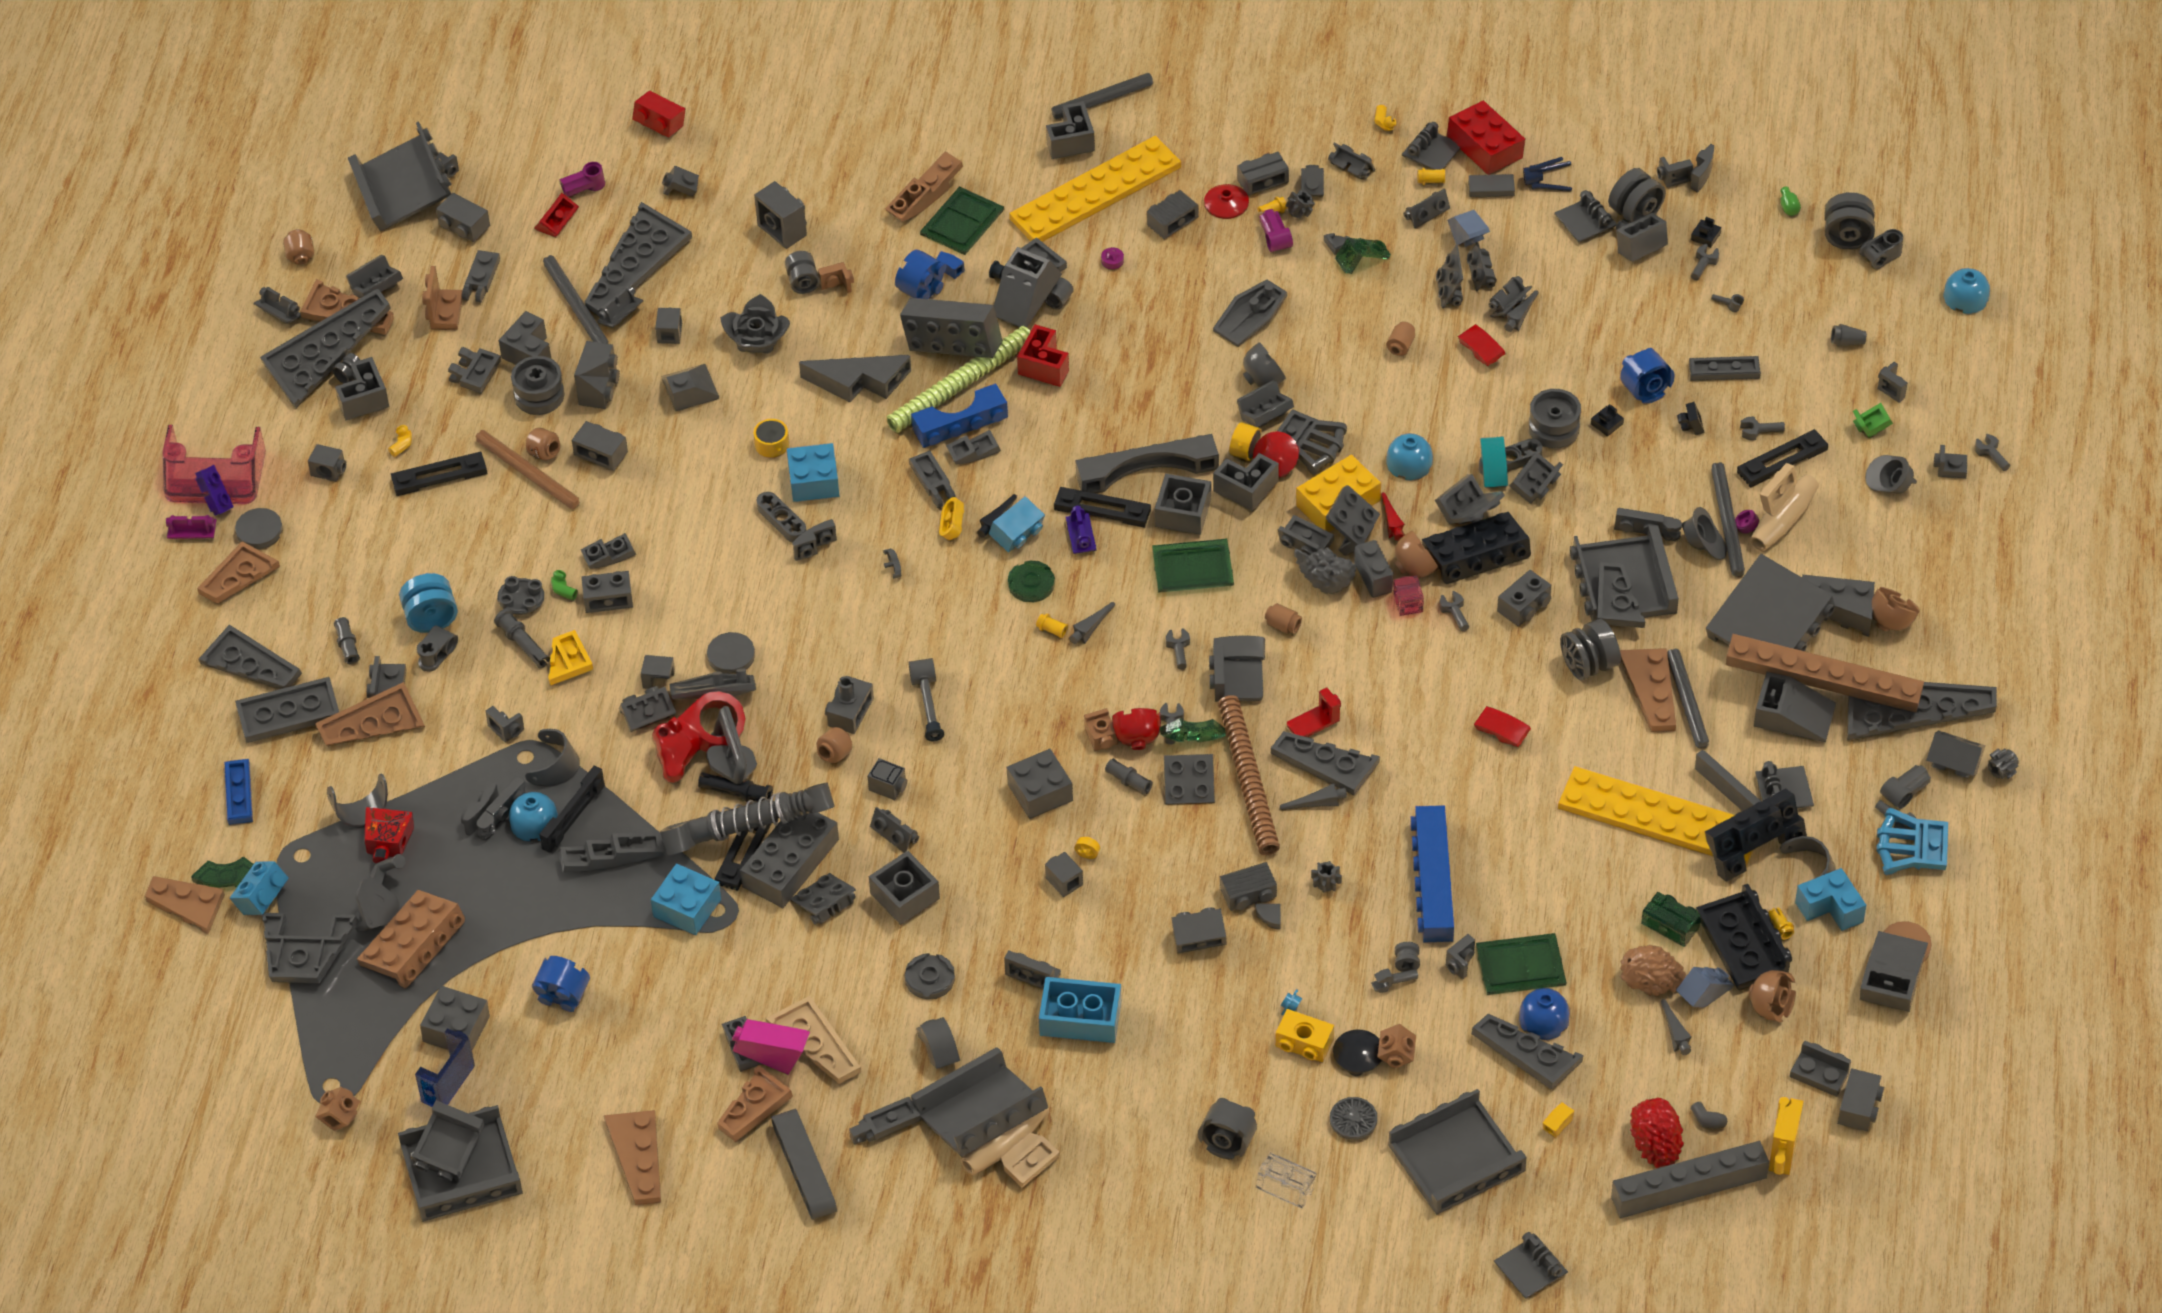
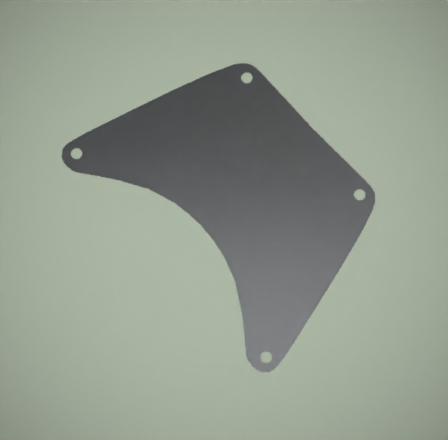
M520 741L411 792L387 801L384 809L413 812L414 830L402 854L406 860L405 866L401 869L393 868L386 871L381 884L397 897L399 902L398 912L417 890H421L458 903L465 917V922L407 988L401 987L397 979L362 967L357 961L361 953L386 925L359 932L354 928L320 983H289L302 1059L313 1098L320 1103L321 1097L326 1092L322 1087L323 1083L329 1078L338 1079L340 1087L350 1090L353 1096H355L364 1085L392 1039L417 1008L434 994L440 986H443L451 978L475 963L521 942L560 931L592 926H642L682 930L653 917L651 898L676 863L706 877L713 878L683 852L667 855L662 836L664 854L661 856L612 868L562 872L558 854L560 847L584 846L586 840H610L612 833L659 832L606 786H604L599 794L593 797L564 834L561 843L557 847L555 846L550 853L542 849L538 838L524 841L516 837L511 830L509 815L504 821H500L495 826V833L486 840L478 837L477 831L471 835L466 834L464 824L461 823L462 812L468 808L470 800L478 802L479 794L481 791L484 792L487 783L497 784L498 794L500 795L516 777H519L525 782V793L540 792L548 796L554 802L558 815L573 798L582 785L580 782L588 773L581 766L572 778L557 785H535L526 780L525 775L528 771L546 768L561 755V752L540 741ZM522 751H530L533 753L534 758L530 763L522 764L517 760V755ZM339 821L296 839L281 850L277 858V865L289 877L277 894L279 913H284L287 917L283 935L329 936L334 914L356 915L358 904L355 896L359 884L362 880L370 877L371 871L376 864L372 860L373 854L366 852L365 826L350 827ZM299 849H307L310 851L311 856L306 862H297L294 859V853ZM721 886V901L719 903L725 906V913L719 917L710 915L699 932L709 933L730 926L737 918L739 913L738 904Z

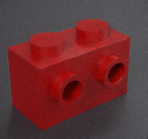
M649 90L634 101L632 120L669 138L683 127L686 108Z

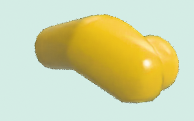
M1380 104L1376 107L1375 124L1384 131H1392L1397 124L1396 119L1391 120L1392 116L1386 117L1387 107Z
M400 425L396 428V433L398 434L397 442L388 448L389 453L393 457L398 456L411 446L412 432L408 430L406 425Z

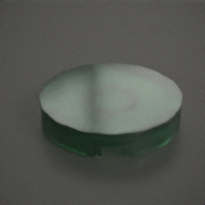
M1029 560L1020 566L1017 564L1008 575L1009 591L1015 598L1023 602L1033 603L1042 601L1049 597L1054 590V573L1047 564L1040 561Z

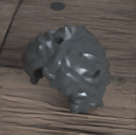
M1297 548L1294 550V557L1297 558L1296 564L1299 565L1300 571L1312 583V586L1320 589L1321 592L1326 594L1338 593L1342 591V588L1347 587L1355 577L1356 565L1350 559L1346 560L1337 557L1329 548L1319 549L1311 555Z

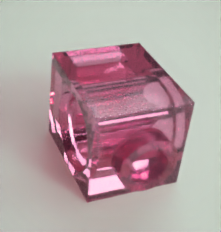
M1417 575L1394 579L1393 596L1399 615L1404 616L1423 612L1424 596Z

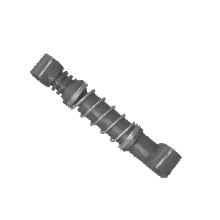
M828 782L808 787L804 791L800 790L789 794L779 792L773 794L771 799L761 797L759 802L749 800L745 806L740 803L736 804L734 809L724 807L722 812L715 809L709 812L707 816L667 826L660 833L667 855H673L686 851L704 841L712 839L722 841L728 839L730 834L737 833L740 836L742 831L749 830L753 832V828L757 827L765 829L766 825L772 823L777 826L778 818L786 824L792 822L797 816L809 814V812L811 814L822 812L835 807Z

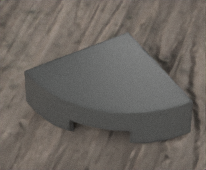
M1335 233L1324 235V242L1334 255L1354 247V240L1348 236H1337Z
M1255 904L1256 915L1259 919L1267 923L1271 928L1281 929L1280 904Z

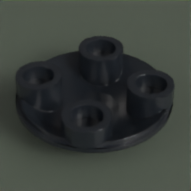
M1361 1029L1347 1031L1340 1035L1334 1043L1333 1056L1335 1061L1353 1076H1360L1363 1072L1376 1068L1383 1061L1378 1058L1379 1038L1369 1031Z

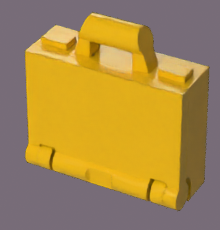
M1787 1097L1779 1099L1768 1170L1775 1174L1790 1175L1799 1135L1804 1103L1802 1100L1790 1098L1789 1101Z

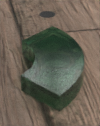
M1178 719L1159 727L1160 735L1177 742H1184V739L1187 741L1197 740V742H1204L1226 735L1225 728L1214 719L1204 722H1188Z
M241 857L237 861L228 864H216L208 860L191 878L193 882L199 885L215 888L235 886L236 888L254 864L245 857Z

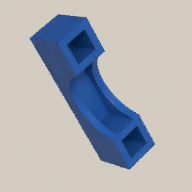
M995 383L976 390L973 403L963 411L945 413L932 406L912 413V430L922 447L925 448L1008 418V406L1006 399Z

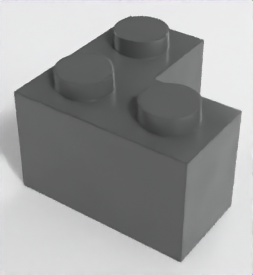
M1084 101L1062 105L1063 122L1046 125V141L1051 159L1095 151L1094 130Z
M525 311L498 340L501 358L514 365L532 356L551 358L549 343L544 341L547 338L544 319Z
M373 357L351 363L354 381L335 386L338 404L345 421L390 407L385 385Z
M1260 453L1247 468L1226 458L1213 473V491L1253 511L1279 480V463Z

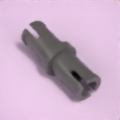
M345 617L338 618L334 621V627L338 635L337 644L342 649L344 661L347 664L357 663L360 656L355 645L356 637L351 632L349 620Z
M1114 758L1110 759L1106 764L1105 772L1120 779L1123 785H1130L1144 795L1148 794L1151 790L1153 782L1138 774L1137 770L1133 767L1128 768Z

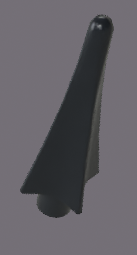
M1013 494L1003 504L980 519L981 528L977 531V534L981 538L989 534L993 521L1011 507L1017 499V495Z

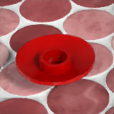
M1222 184L1211 188L1206 193L1204 205L1211 215L1217 218L1231 219L1242 215L1247 210L1249 197L1242 188L1236 185Z

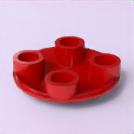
M1270 432L1262 436L1256 443L1253 459L1259 453L1279 463V477H1286L1297 464L1299 446L1290 435L1284 432Z

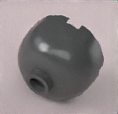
M1260 342L1246 353L1243 359V366L1246 372L1243 373V376L1250 385L1255 383L1259 387L1272 380L1280 384L1286 379V376Z

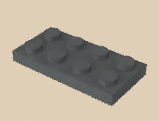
M330 677L235 701L246 743L315 726V723L339 712Z

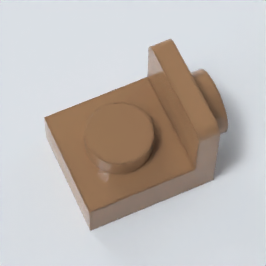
M844 262L818 269L821 290L843 284L847 293L852 292L851 283H854L852 271L847 270Z

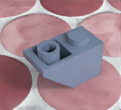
M1475 210L1447 220L1456 245L1464 243L1465 247L1483 240V235L1490 232L1489 227Z
M1693 967L1676 991L1693 1007H1706L1731 990L1734 984L1728 979L1729 975L1721 968Z

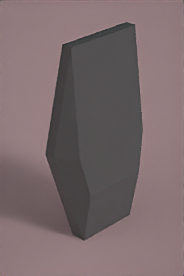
M1268 279L1233 298L1213 327V331L1239 347L1270 322L1286 299L1287 292Z
M741 668L736 670L737 674H723L718 671L671 683L669 687L672 699H699L706 693L718 691L735 697L756 690L754 676L747 675L746 669Z

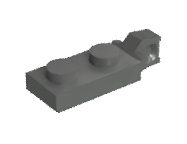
M906 1097L863 1115V1119L858 1122L859 1125L849 1129L850 1138L854 1145L866 1140L868 1142L877 1140L921 1121V1115L911 1098Z

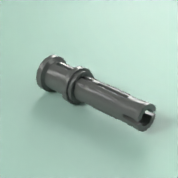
M508 608L500 611L494 619L495 625L501 627L506 632V637L509 640L515 641L538 668L545 667L548 664L547 662L550 661V657L527 634L525 625L517 621L511 609Z

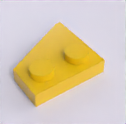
M575 630L553 638L550 674H548L550 686L594 670L593 663Z

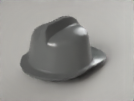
M1879 456L1870 463L1866 470V483L1871 489L1876 491L1903 493L1911 484L1917 483V480L1914 478V471L1904 457Z
M1697 507L1693 512V516L1682 523L1688 543L1696 549L1707 550L1716 559H1724L1727 554V548L1721 534L1706 509Z

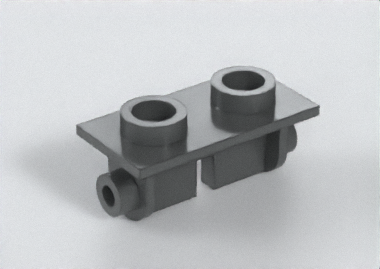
M1335 142L1333 143L1336 151L1335 153L1331 152L1328 157L1331 164L1343 170L1346 169L1348 164H1351L1347 171L1360 179L1368 178L1370 174L1369 169L1375 172L1376 169L1369 156L1363 153L1358 155L1354 153L1351 147L1345 144L1340 146Z
M1446 189L1433 192L1430 197L1420 203L1407 207L1403 213L1404 217L1407 220L1411 219L1414 228H1417L1450 209Z
M1476 242L1467 255V263L1470 267L1475 289L1478 291L1482 285L1488 288L1494 287L1497 279L1494 270L1491 269L1492 263L1489 252L1484 248L1480 249L1479 243Z
M1512 277L1503 286L1506 293L1501 289L1490 299L1489 307L1495 310L1490 316H1506L1507 313L1513 310V306L1516 303L1523 301L1527 297L1526 293L1532 286L1524 287L1521 277Z
M633 287L623 288L615 296L617 304L615 300L611 299L599 309L598 316L600 319L597 323L613 328L624 317L633 312L643 302V299L634 296L636 291Z
M270 287L261 288L259 292L261 299L255 301L254 305L261 308L264 312L279 318L282 322L290 323L301 318L299 313L300 307L297 302L285 296L280 297V293Z
M875 807L870 824L873 830L904 853L908 850L910 843H917L919 836L916 830L911 829L906 824L901 825V820L891 814V811Z

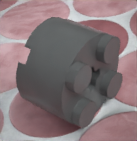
M1219 1098L1211 1105L1198 1130V1139L1201 1143L1204 1141L1208 1145L1206 1149L1217 1157L1228 1160L1234 1159L1238 1155L1242 1157L1257 1130V1122L1254 1118L1255 1112L1250 1107H1243L1237 1103L1230 1102L1226 1098Z

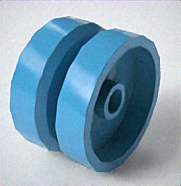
M436 573L418 575L408 580L401 587L399 592L400 602L407 624L412 630L420 633H429L432 627L437 625L445 628L455 620L458 613L457 605L450 583L444 576Z

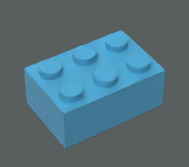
M1046 977L1039 1014L1040 1036L1115 1043L1122 1003L1121 984Z

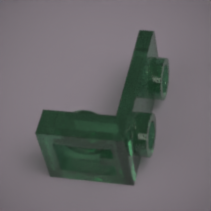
M1347 238L1337 253L1335 260L1345 273L1352 274L1362 257L1389 259L1391 254L1387 250L1386 245L1380 240Z

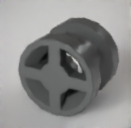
M1401 942L1395 946V955L1397 957L1395 959V967L1397 970L1404 972L1417 970L1420 967V959L1418 958L1420 949L1418 944L1414 942Z

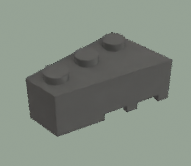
M1802 574V578L1833 595L1834 612L1829 618H1825L1824 621L1828 619L1841 623L1843 628L1848 629L1851 627L1860 630L1862 635L1869 637L1875 582Z

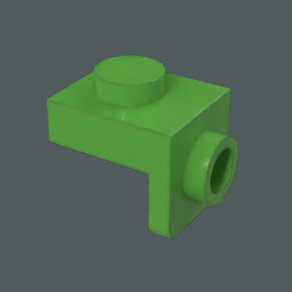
M1882 403L1877 404L1862 414L1857 409L1853 411L1856 417L1853 420L1859 432L1864 431L1869 438L1893 424Z

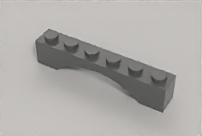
M1212 434L1199 435L1192 438L1075 460L1076 477L1081 491L1101 493L1105 492L1122 477L1149 468H1177L1195 474L1214 471L1219 467V453Z

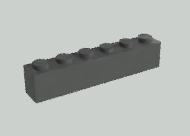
M1756 1141L1613 1180L1611 1199L1619 1217L1624 1218L1767 1179L1769 1160L1761 1142Z

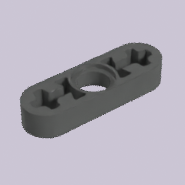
M1527 439L1505 447L1506 456L1514 455L1517 458L1514 461L1506 460L1507 472L1525 466L1536 451L1542 456L1541 442L1536 439ZM1480 457L1479 472L1483 475V466Z
M763 492L758 495L756 501L759 513L788 541L793 542L802 533L807 531L806 524L774 493ZM785 514L788 518L780 521L776 519V516Z

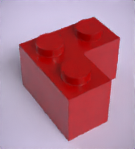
M1036 324L1033 326L1017 355L1018 375L1061 387L1069 372V353L1057 349L1056 330Z

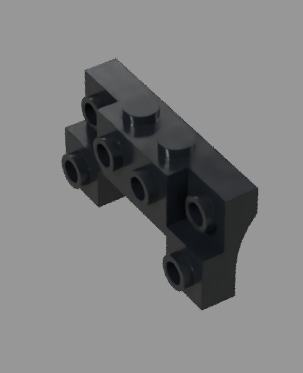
M1785 788L1705 831V836L1715 860L1717 875L1727 882L1747 871L1744 855L1776 837H1778L1779 844L1782 845L1792 838L1807 836L1804 818L1798 815L1795 794Z

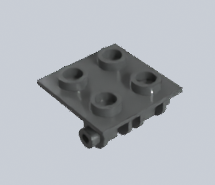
M1429 122L1408 145L1402 156L1432 170H1441L1456 155L1460 147L1450 138L1438 133L1439 126L1436 122Z
M1587 190L1580 193L1581 198L1579 202L1554 213L1578 242L1617 225L1611 218L1610 213H1607L1604 206L1593 197L1592 192Z
M1455 245L1452 252L1447 255L1442 267L1436 272V281H1438L1439 287L1438 297L1441 300L1443 309L1447 303L1459 306L1463 301L1461 291L1463 274L1458 245Z
M1213 754L1164 756L1166 804L1215 803Z
M1767 761L1763 764L1762 771H1755L1762 801L1786 788L1795 794L1797 808L1814 806L1804 766L1777 769V766L1772 761Z
M829 873L821 876L818 881L809 887L800 890L790 900L812 913L813 915L810 916V919L816 925L818 923L822 924L831 918L830 915L834 916L836 914L835 910L840 912L852 904L856 898L854 894L856 889Z
M1530 1232L1522 1236L1523 1243L1494 1260L1495 1264L1525 1299L1568 1273L1539 1237Z

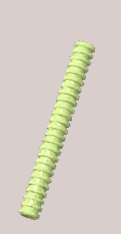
M1021 326L1019 330H1015L1008 337L1002 339L1003 342L993 358L975 357V359H971L970 363H965L959 370H955L948 377H944L942 381H938L937 385H932L931 388L922 392L920 396H916L909 403H905L903 407H899L898 411H893L892 414L887 416L889 427L894 432L900 433L902 429L907 428V425L910 426L912 424V413L932 406L934 408L940 406L946 399L949 400L957 392H961L968 385L977 381L979 377L982 378L990 370H994L1001 363L1015 356L1017 352H1020L1031 331L1027 327Z

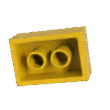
M1351 454L1296 488V506L1316 526L1330 532L1335 527L1327 521L1326 515L1344 486H1350L1373 506L1381 501V482Z

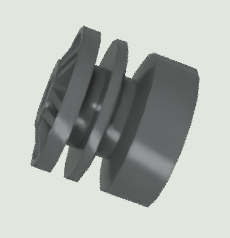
M1596 619L1584 624L1582 630L1575 628L1572 632H1565L1560 637V646L1564 660L1574 677L1578 680H1585L1589 676L1597 675L1599 670L1606 671L1618 666L1621 662V653L1617 639L1610 626L1603 619Z

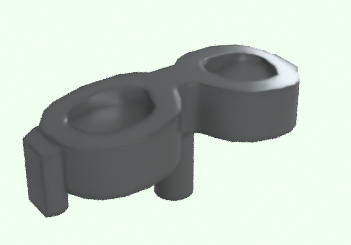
M891 548L883 550V553L887 554L890 561L884 563V567H894L895 574H893V579L901 577V565L896 552Z

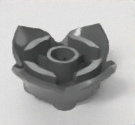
M762 294L749 300L741 314L729 312L720 317L724 331L736 342L737 348L741 352H772L778 340L786 333L790 326V321L787 317L782 315L776 316L775 307L772 302Z

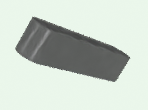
M792 1109L772 1116L771 1121L811 1219L814 1220L837 1212L835 1199L798 1111Z

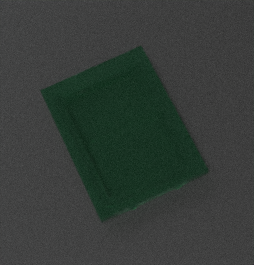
M959 186L922 228L920 235L966 255L1004 211V206Z
M1227 538L1152 545L1158 593L1234 585Z
M1555 933L1476 943L1486 995L1564 986L1567 984Z

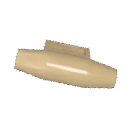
M1788 463L1780 471L1776 472L1774 478L1760 493L1763 510L1766 513L1750 538L1751 544L1756 549L1765 551L1787 533L1807 509L1819 487L1818 481L1808 474L1797 480L1794 465Z
M1049 1108L963 1156L961 1159L963 1168L970 1175L974 1176L1001 1160L1004 1171L1023 1188L1054 1162L1060 1154L1042 1135L1039 1136L1032 1133L1049 1113Z

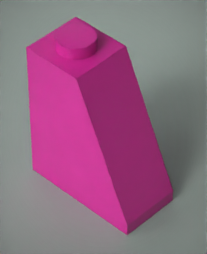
M747 1019L742 1027L737 1026L732 1040L735 1041V1045L732 1051L789 1075L804 1050L810 1032L804 1029Z

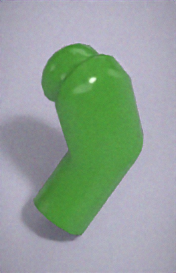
M562 570L554 571L553 577H551L554 593L567 599L575 600L578 590L567 586L566 573Z

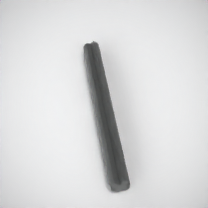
M552 255L543 259L544 266L592 341L609 344V341L555 257Z
M1722 462L1713 463L1711 471L1731 572L1734 577L1743 576L1745 574V567L1725 466Z

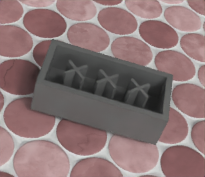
M910 298L900 313L909 351L993 358L1003 342L994 305Z
M810 812L809 814L797 816L792 822L786 824L780 821L740 869L742 887L784 908L838 842L837 822L820 813L811 814Z

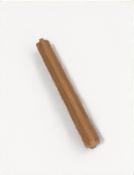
M481 430L476 434V441L567 507L575 509L579 505V497L485 430Z

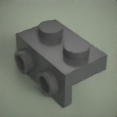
M384 255L376 257L346 275L353 294L359 298L364 297L377 288L380 292L385 289H391L397 285V282L403 279L399 270L389 266Z
M1274 380L1237 399L1242 420L1255 427L1264 426L1269 420L1282 416L1288 410L1294 408L1293 400L1280 393L1278 384Z
M1536 451L1509 486L1530 504L1536 498L1541 500L1549 491L1547 485L1549 483L1554 484L1560 477L1561 473L1558 471L1563 464L1559 462L1553 466Z
M1293 515L1285 528L1280 526L1278 529L1279 540L1284 546L1297 548L1308 555L1317 552L1319 549L1329 548L1335 540L1334 534L1296 515Z

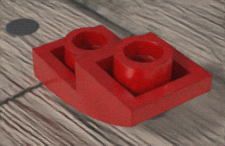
M1476 324L1457 336L1460 344L1473 351L1475 358L1486 366L1495 363L1506 354L1504 349Z
M1488 706L1485 707L1474 723L1478 731L1495 735L1499 742L1516 747L1520 746L1531 730L1530 726L1521 720Z

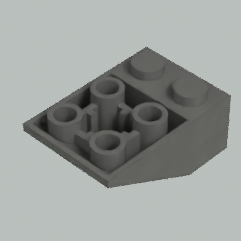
M1017 247L1003 270L994 303L997 318L1019 328L1021 326L1028 327L1062 273L1050 260Z
M1766 671L1756 707L1754 727L1826 742L1836 702L1790 676Z
M1878 931L1862 980L1860 1000L1910 1012L1928 943Z

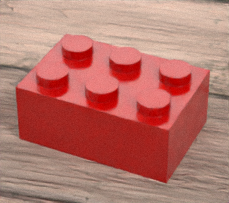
M1484 100L1450 116L1448 120L1446 137L1453 140L1460 147V150L1487 175L1523 158L1526 138Z

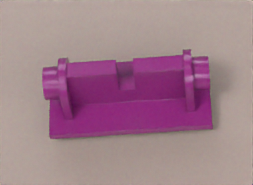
M171 515L166 518V527H168L167 539L214 538L217 519L209 515L192 516L191 519H188L187 516Z

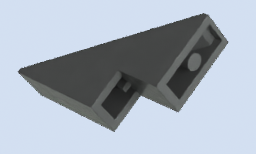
M909 355L806 360L799 362L800 378L848 402H851L863 388L887 399L911 372V360Z

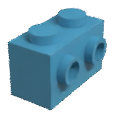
M1025 496L993 521L989 535L1009 553L1015 547L1017 549L1022 547L1030 535L1035 536L1042 530L1045 514Z
M275 861L255 862L229 899L243 915H263L289 877Z

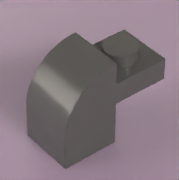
M944 1017L928 1020L916 1028L918 1037L925 1043L930 1063L936 1069L960 1061L954 1037Z

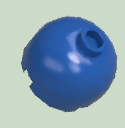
M1540 988L1526 995L1522 1001L1519 1022L1524 1031L1527 1030L1529 1033L1532 1032L1540 1036L1541 1040H1550L1559 1037L1561 1032L1569 1026L1570 1009L1567 1000L1559 992L1549 988Z

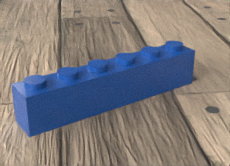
M1445 805L1415 806V816H1410L1411 831L1416 832V836H1412V851H1417V856H1413V869L1418 871L1419 877H1415V892H1420V897H1416V911L1421 912L1422 917L1417 919L1418 933H1423V943L1453 942L1454 917Z

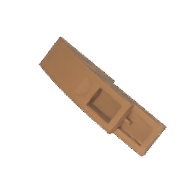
M945 151L919 179L914 177L885 210L902 222L918 215L950 188L949 181L963 167L962 161Z

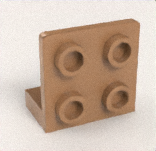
M431 266L430 273L425 276L427 291H423L422 294L423 305H426L425 318L429 320L431 329L458 330L463 301L462 290L440 289L436 266Z

